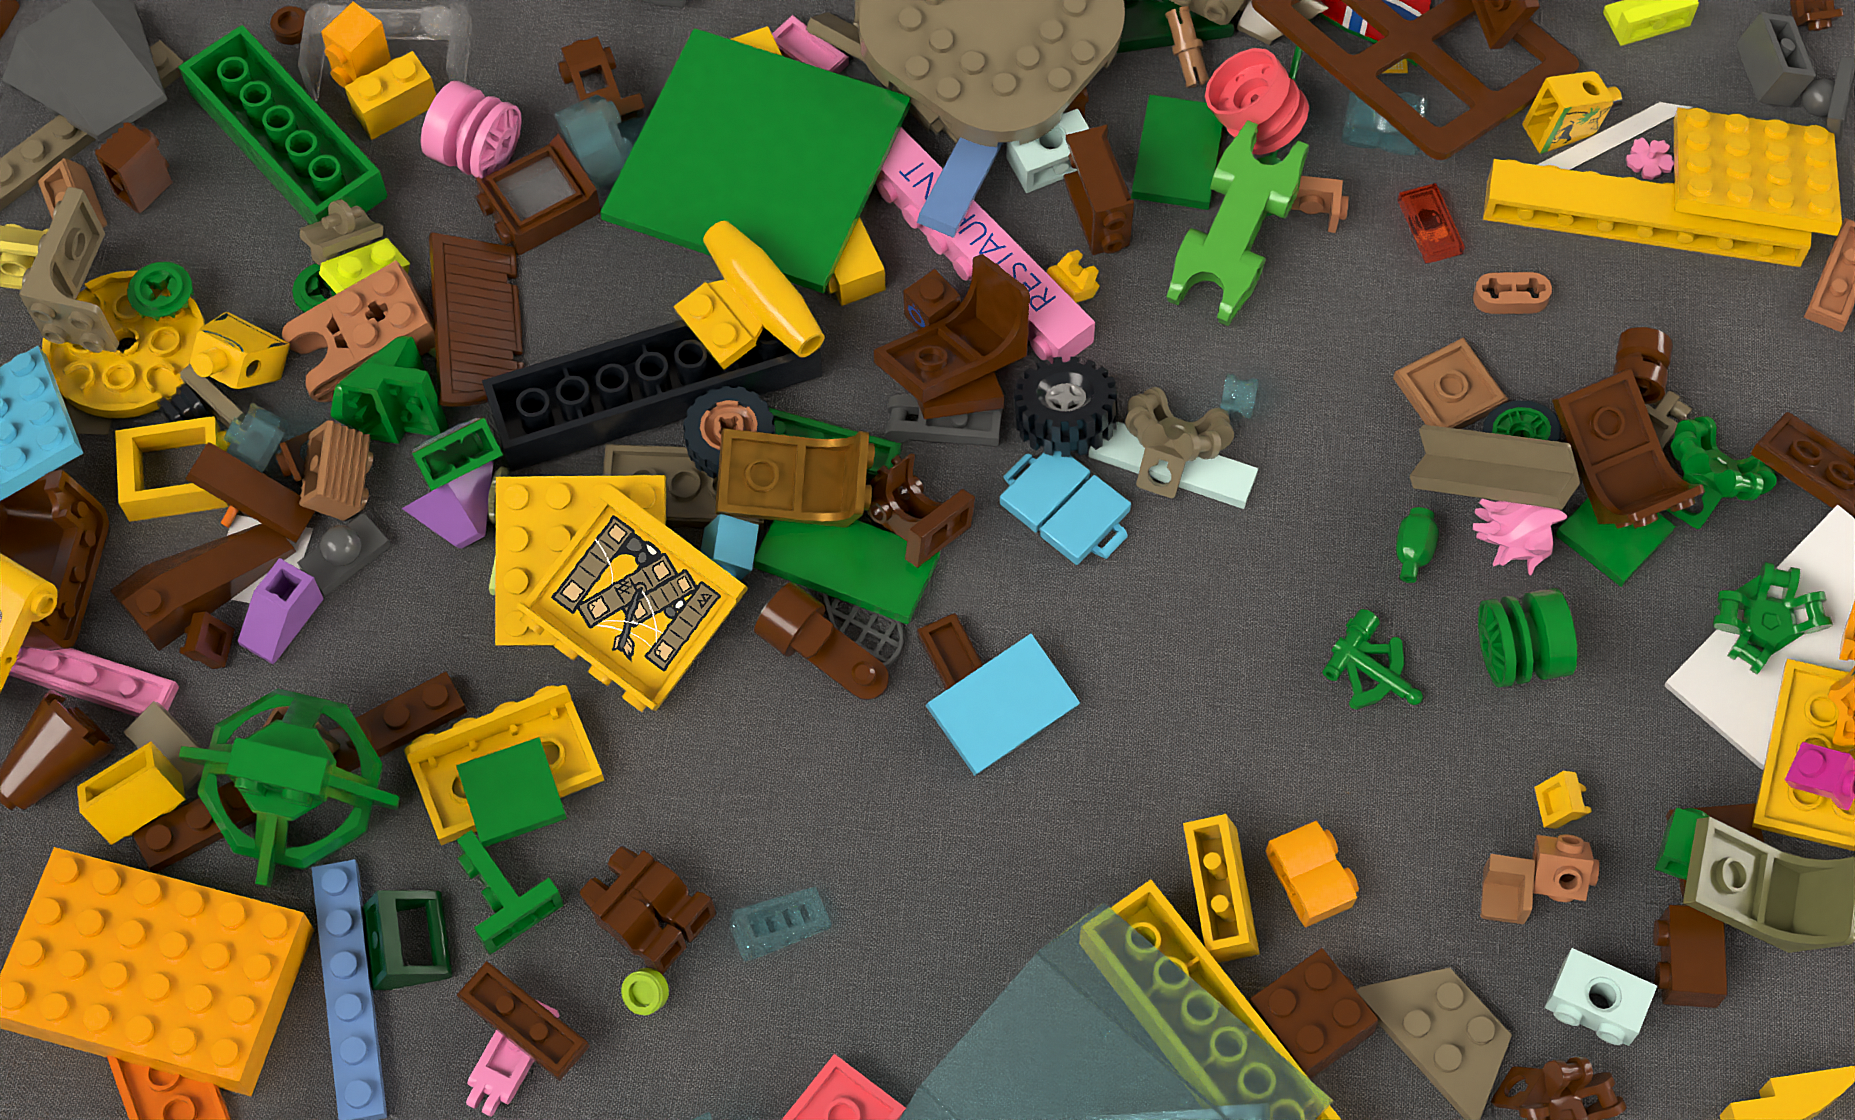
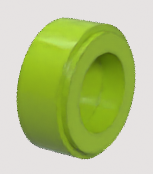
M641 968L626 977L622 984L621 994L625 1005L630 1011L638 1015H650L665 1005L669 996V988L666 979L660 972L652 968Z

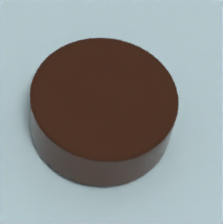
M283 7L277 10L271 17L270 26L274 37L282 44L295 45L301 43L310 34L311 25L306 12L299 7Z

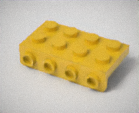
M554 685L546 686L538 690L530 698L520 702L510 701L497 706L492 713L477 719L473 717L462 719L449 730L436 735L432 733L424 734L414 739L411 745L405 747L404 753L410 764L441 846L460 838L470 830L473 833L477 832L456 767L458 764L540 737L560 798L604 781L602 771L566 685L558 687Z

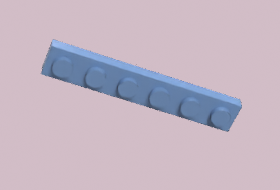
M353 859L311 867L338 1119L387 1118V1109L363 918L359 866L356 860Z

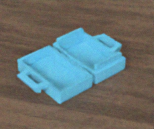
M1054 451L1053 456H1050L1043 452L1035 459L1031 454H1025L1003 476L1009 487L1000 495V505L1034 532L1040 531L1041 538L1075 565H1078L1090 552L1107 559L1128 537L1124 527H1121L1119 522L1130 512L1131 502L1098 476L1093 475L1090 478V470L1071 455L1070 457H1061V451ZM1029 463L1030 466L1014 480L1013 478ZM1111 530L1115 531L1117 534L1101 549L1098 544Z

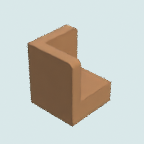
M1490 854L1483 869L1481 918L1525 924L1533 905L1535 860Z

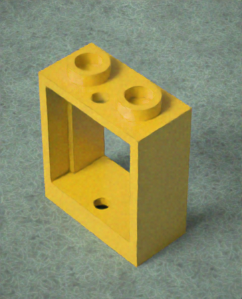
M215 416L115 430L118 501L129 522L228 507V503L193 483L144 490L142 454L144 452L207 444L210 442L231 454V442L228 431H221Z

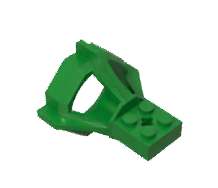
M277 688L217 723L209 749L181 746L179 757L183 761L204 766L197 792L232 851L236 855L259 860L255 884L266 888L271 886L276 864L307 870L367 834L374 805L398 810L400 803L398 795L378 789L384 767L383 763L348 706L343 703ZM290 706L282 720L276 719L244 739L235 737L234 744H226L236 729L251 717L272 708ZM321 713L338 723L351 738L359 756L361 776L336 767V759L317 728H314ZM217 775L228 776L235 783L234 787L238 788L251 811L257 813L255 840L242 832L226 814L219 798ZM327 798L353 806L346 820L325 838L300 847H286L289 821H294L327 801Z

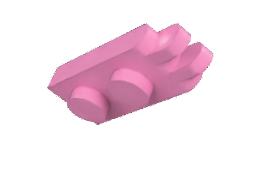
M539 1002L542 1006H544L547 1010H549L552 1014L559 1018L560 1015L558 1013V1010L553 1009ZM496 1030L468 1079L467 1084L473 1087L467 1098L466 1105L476 1109L484 1095L487 1094L489 1097L483 1106L482 1113L492 1117L501 1102L507 1105L510 1104L534 1060Z

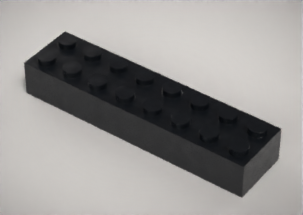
M679 320L484 379L482 383L510 471L513 472L687 418V410L690 406L694 405L695 399L700 395L707 394V391L714 388L716 390L721 389L722 386H730L731 388H738L739 386L746 388L749 392L754 391L758 395H762L823 376L821 351L818 348L809 356L799 357L768 330L763 328L755 343L756 346L723 370L683 320Z

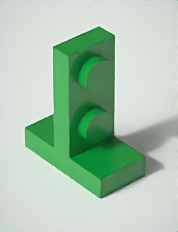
M472 830L456 839L463 853L457 857V860L471 880L479 876L486 886L480 892L495 913L474 927L480 942L489 955L564 906L560 893L550 878H547L518 897Z

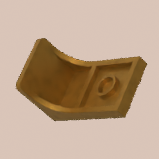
M724 428L721 433L715 514L721 513L731 516L847 528L862 516L863 510H869L871 504L872 488L871 485H866L867 468L871 469L873 466L875 446L869 443V432L859 431L855 436L841 439H815Z

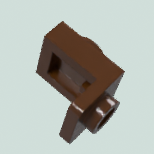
M1790 0L1792 16L1797 27L1808 26V32L1832 28V21L1844 16L1843 8L1835 9L1834 0Z

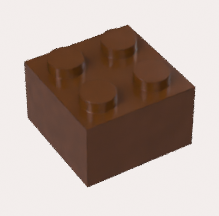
M1323 948L1316 951L1249 999L1250 1005L1309 1079L1373 1035L1378 1023V1018Z

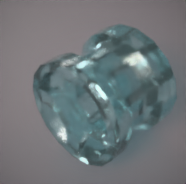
M1227 373L1220 408L1227 411L1228 414L1232 411L1239 412L1244 418L1252 419L1259 379L1251 377L1247 381L1240 380L1235 374Z

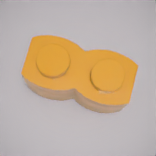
M1314 821L1268 842L1265 850L1268 860L1278 880L1285 888L1295 913L1305 928L1353 907L1357 899L1356 892L1359 891L1358 883L1353 872L1348 867L1343 869L1336 859L1335 854L1338 853V846L1334 836L1328 829L1323 830L1319 823Z

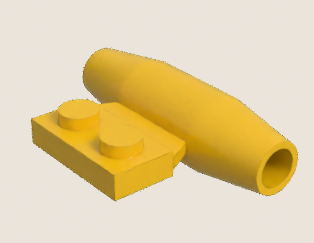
M725 220L714 224L705 233L703 242L724 279L703 283L673 306L677 314L723 370L756 346L755 343L763 328L768 330L799 357H806L814 353L822 345L825 336L801 294L764 250L735 226Z

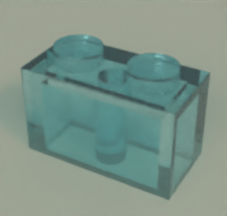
M596 94L554 113L570 151L596 189L616 181L633 146L627 137L622 138L617 124L621 123V118L612 101L607 102L605 98Z

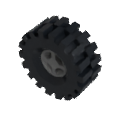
M1062 357L1053 358V364L1048 365L1045 360L1038 362L1036 371L1029 367L1024 371V379L1019 377L1016 382V389H1014L1016 429L1020 431V438L1023 442L1029 440L1032 449L1037 451L1042 446L1044 447V454L1053 456L1054 451H1061V457H1070V451L1077 450L1080 456L1088 454L1089 446L1097 450L1103 446V439L1109 441L1112 438L1113 429L1116 430L1118 424L1117 388L1113 376L1108 377V370L1103 366L1096 370V364L1091 360L1081 364L1079 357H1070V362H1062Z

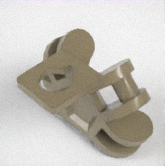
M1158 387L1149 388L1143 394L1132 396L1128 401V414L1125 425L1127 430L1137 437L1139 443L1145 448L1136 482L1137 487L1168 498H1174L1177 494L1186 462L1194 461L1198 456L1201 459H1214L1218 456L1220 450L1225 449L1231 444L1234 438L1229 415L1224 409H1211L1199 420L1187 422L1171 414L1166 395ZM1159 460L1168 462L1167 469L1171 473V481L1165 484L1153 481L1149 474V469L1154 465H1158Z

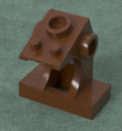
M598 36L587 40H577L571 45L561 48L563 61L557 63L564 85L572 83L582 111L566 116L565 126L570 140L644 116L645 106L640 93L621 99L611 71L617 69L613 53L609 46L602 47ZM594 73H601L606 88L586 94L581 78Z
M911 453L904 459L899 455L895 456L891 460L894 466L890 469L886 465L879 468L878 474L869 483L872 487V497L868 513L875 522L883 525L907 541L905 560L918 568L971 527L975 496L961 489L944 502H935L923 494L924 487L922 482L913 475L915 454ZM909 512L910 514H912V515L915 516L916 518H913V517L909 516V515L906 514V513Z

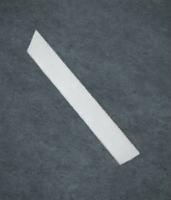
M1659 102L1537 165H1553L1560 169L1571 170L1674 117L1677 107L1686 109L1692 107Z

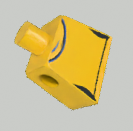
M225 312L198 330L190 364L195 373L200 377L210 376L234 389L247 388L281 380L290 343L229 312Z

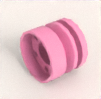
M451 81L440 90L427 111L420 141L422 152L430 159L449 167L458 166L462 173L472 174L475 178L479 176L482 179L508 165L520 136L522 124L521 111L516 105L502 102L495 96H487L485 98L481 90L460 81Z

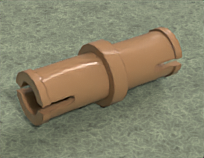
M1189 6L1179 8L1182 24L1179 23L1176 9L1165 13V16L1168 19L1175 46L1172 47L1173 54L1179 57L1186 81V88H1193L1197 84L1194 70L1197 73L1200 85L1208 83L1210 77H1208L1201 53V48L1204 47L1202 39H1197L1190 15Z

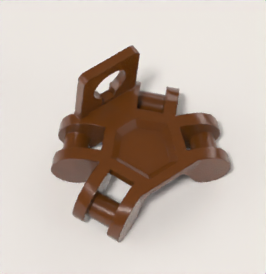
M1584 1056L1569 1058L1566 1063L1561 1059L1549 1061L1543 1066V1069L1514 1066L1510 1069L1491 1100V1103L1496 1107L1519 1110L1520 1117L1527 1118V1120H1602L1615 1117L1627 1108L1623 1097L1616 1096L1612 1088L1616 1083L1612 1073L1601 1072L1593 1075L1592 1065ZM1525 1079V1083L1528 1085L1526 1090L1519 1091L1516 1095L1509 1097L1511 1088L1518 1081ZM1596 1095L1598 1101L1586 1108L1582 1098Z

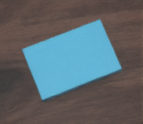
M1029 634L926 704V707L973 775L976 776L1073 710L1080 702L1032 634Z

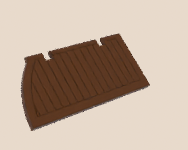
M431 232L429 235L439 405L457 407L484 404L488 402L482 380L524 368V363L513 361V354H523L519 289L517 285L507 284V278L516 279L518 277L515 247Z

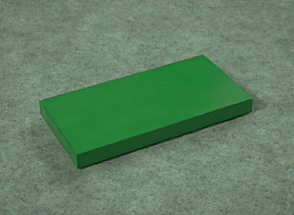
M774 520L753 563L756 569L908 625L940 559V551L917 568L905 560L906 540L896 534L856 520L847 528Z

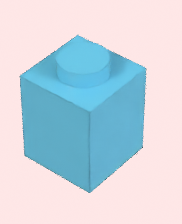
M720 513L704 528L701 552L740 581L752 571L759 525Z

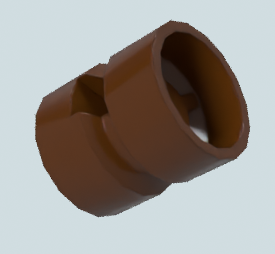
M1648 327L1627 329L1619 337L1616 351L1617 362L1613 368V374L1625 369H1632L1645 404L1656 403L1665 395L1668 379L1667 369L1670 365L1673 349L1672 339L1667 334Z

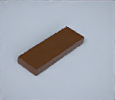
M210 442L206 444L185 478L295 543L315 512L300 506L301 497L299 494Z
M488 961L482 965L457 993V997L462 1003L558 1081H561L590 1047L585 1039Z

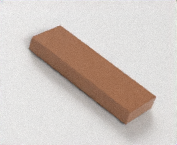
M1847 218L1844 219L1803 317L1839 332L1844 330L1855 304V221Z

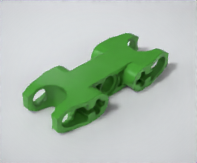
M1248 120L1233 142L1224 151L1212 178L1210 189L1226 196L1208 234L1192 227L1189 229L1176 255L1175 268L1166 296L1168 302L1179 305L1194 284L1201 281L1215 282L1223 289V299L1219 306L1217 318L1219 323L1226 326L1230 325L1240 308L1252 295L1262 273L1266 258L1250 250L1267 212L1283 219L1287 217L1299 192L1301 175L1309 151L1308 144L1297 141L1282 162L1274 165L1260 163L1252 155L1259 131L1257 129L1258 124Z

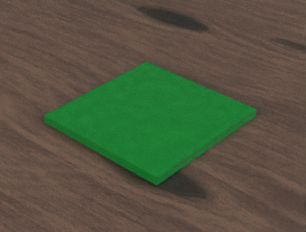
M694 28L600 211L601 220L709 256L711 254L703 242L704 235L714 224L725 220L763 249L791 283L824 293L909 111L911 97Z

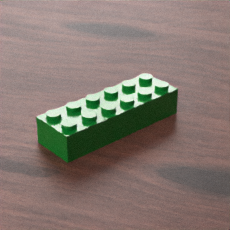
M240 25L178 66L189 94L309 225L319 222L323 217L328 216L329 204L333 201L342 199L350 208L359 206L366 213L388 198L378 168L243 25Z

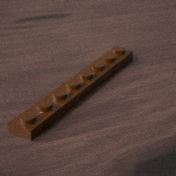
M445 671L361 714L355 719L378 757H381L466 713L467 709ZM338 726L328 731L341 744L340 748L332 754L337 761L336 767L349 772L361 767L357 750L345 730ZM231 781L218 788L219 798L226 814L241 829L257 820V813L251 811L238 788L234 787L235 783ZM201 798L168 813L132 833L152 873H156L224 838Z

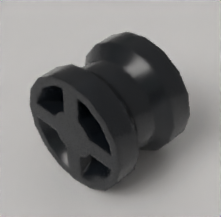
M185 383L177 386L176 393L172 396L162 397L156 401L161 412L169 422L205 418L208 416L200 400Z

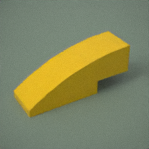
M1855 1066L1770 1078L1759 1090L1760 1099L1730 1103L1720 1114V1119L1811 1120L1829 1107L1855 1082Z

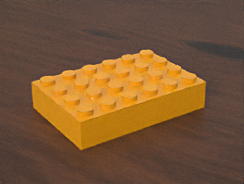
M54 847L0 973V1029L103 1057L110 1055L117 1057L121 1061L143 1067L147 1065L154 1070L173 1075L175 1073L180 1074L184 1078L202 1083H213L221 1089L252 1096L312 938L314 928L304 912Z

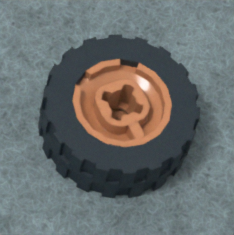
M722 386L721 389L715 390L714 388L707 391V394L700 395L695 399L694 405L689 407L687 418L684 419L683 424L684 438L688 456L691 461L695 462V467L700 472L704 471L707 473V476L713 479L715 477L718 478L721 433L724 428L776 434L774 417L772 412L769 411V405L765 400L762 401L754 391L749 392L746 388L739 386L738 388Z

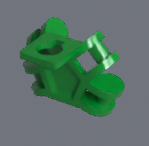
M1700 416L1695 419L1680 421L1676 426L1675 436L1671 443V452L1680 461L1681 468L1685 473L1682 479L1690 484L1702 483L1705 492L1701 497L1704 506L1701 512L1691 513L1685 509L1671 512L1670 508L1667 511L1695 529H1700L1722 497L1733 498L1736 496L1739 500L1753 501L1760 495L1769 492L1777 482L1774 469L1753 455L1742 460H1734L1722 453L1716 445V424L1709 416Z
M1764 562L1760 575L1735 591L1722 590L1718 592L1717 602L1720 604L1717 608L1720 611V615L1714 616L1713 627L1724 632L1740 635L1727 656L1733 660L1737 657L1751 665L1749 670L1757 675L1771 655L1804 634L1818 632L1833 626L1831 616L1825 615L1823 603L1827 601L1825 592L1817 591L1794 598L1799 584L1800 569L1790 567L1788 571L1774 569L1773 563ZM1770 585L1783 587L1782 599L1767 596ZM1806 608L1808 620L1797 624L1794 610ZM1738 609L1744 610L1742 621L1737 618ZM1748 641L1751 642L1752 644L1756 645L1757 647H1759V648L1762 649V650H1761V651L1758 650L1757 648H1755L1754 646H1752L1751 644H1749V643H1747V642H1748Z

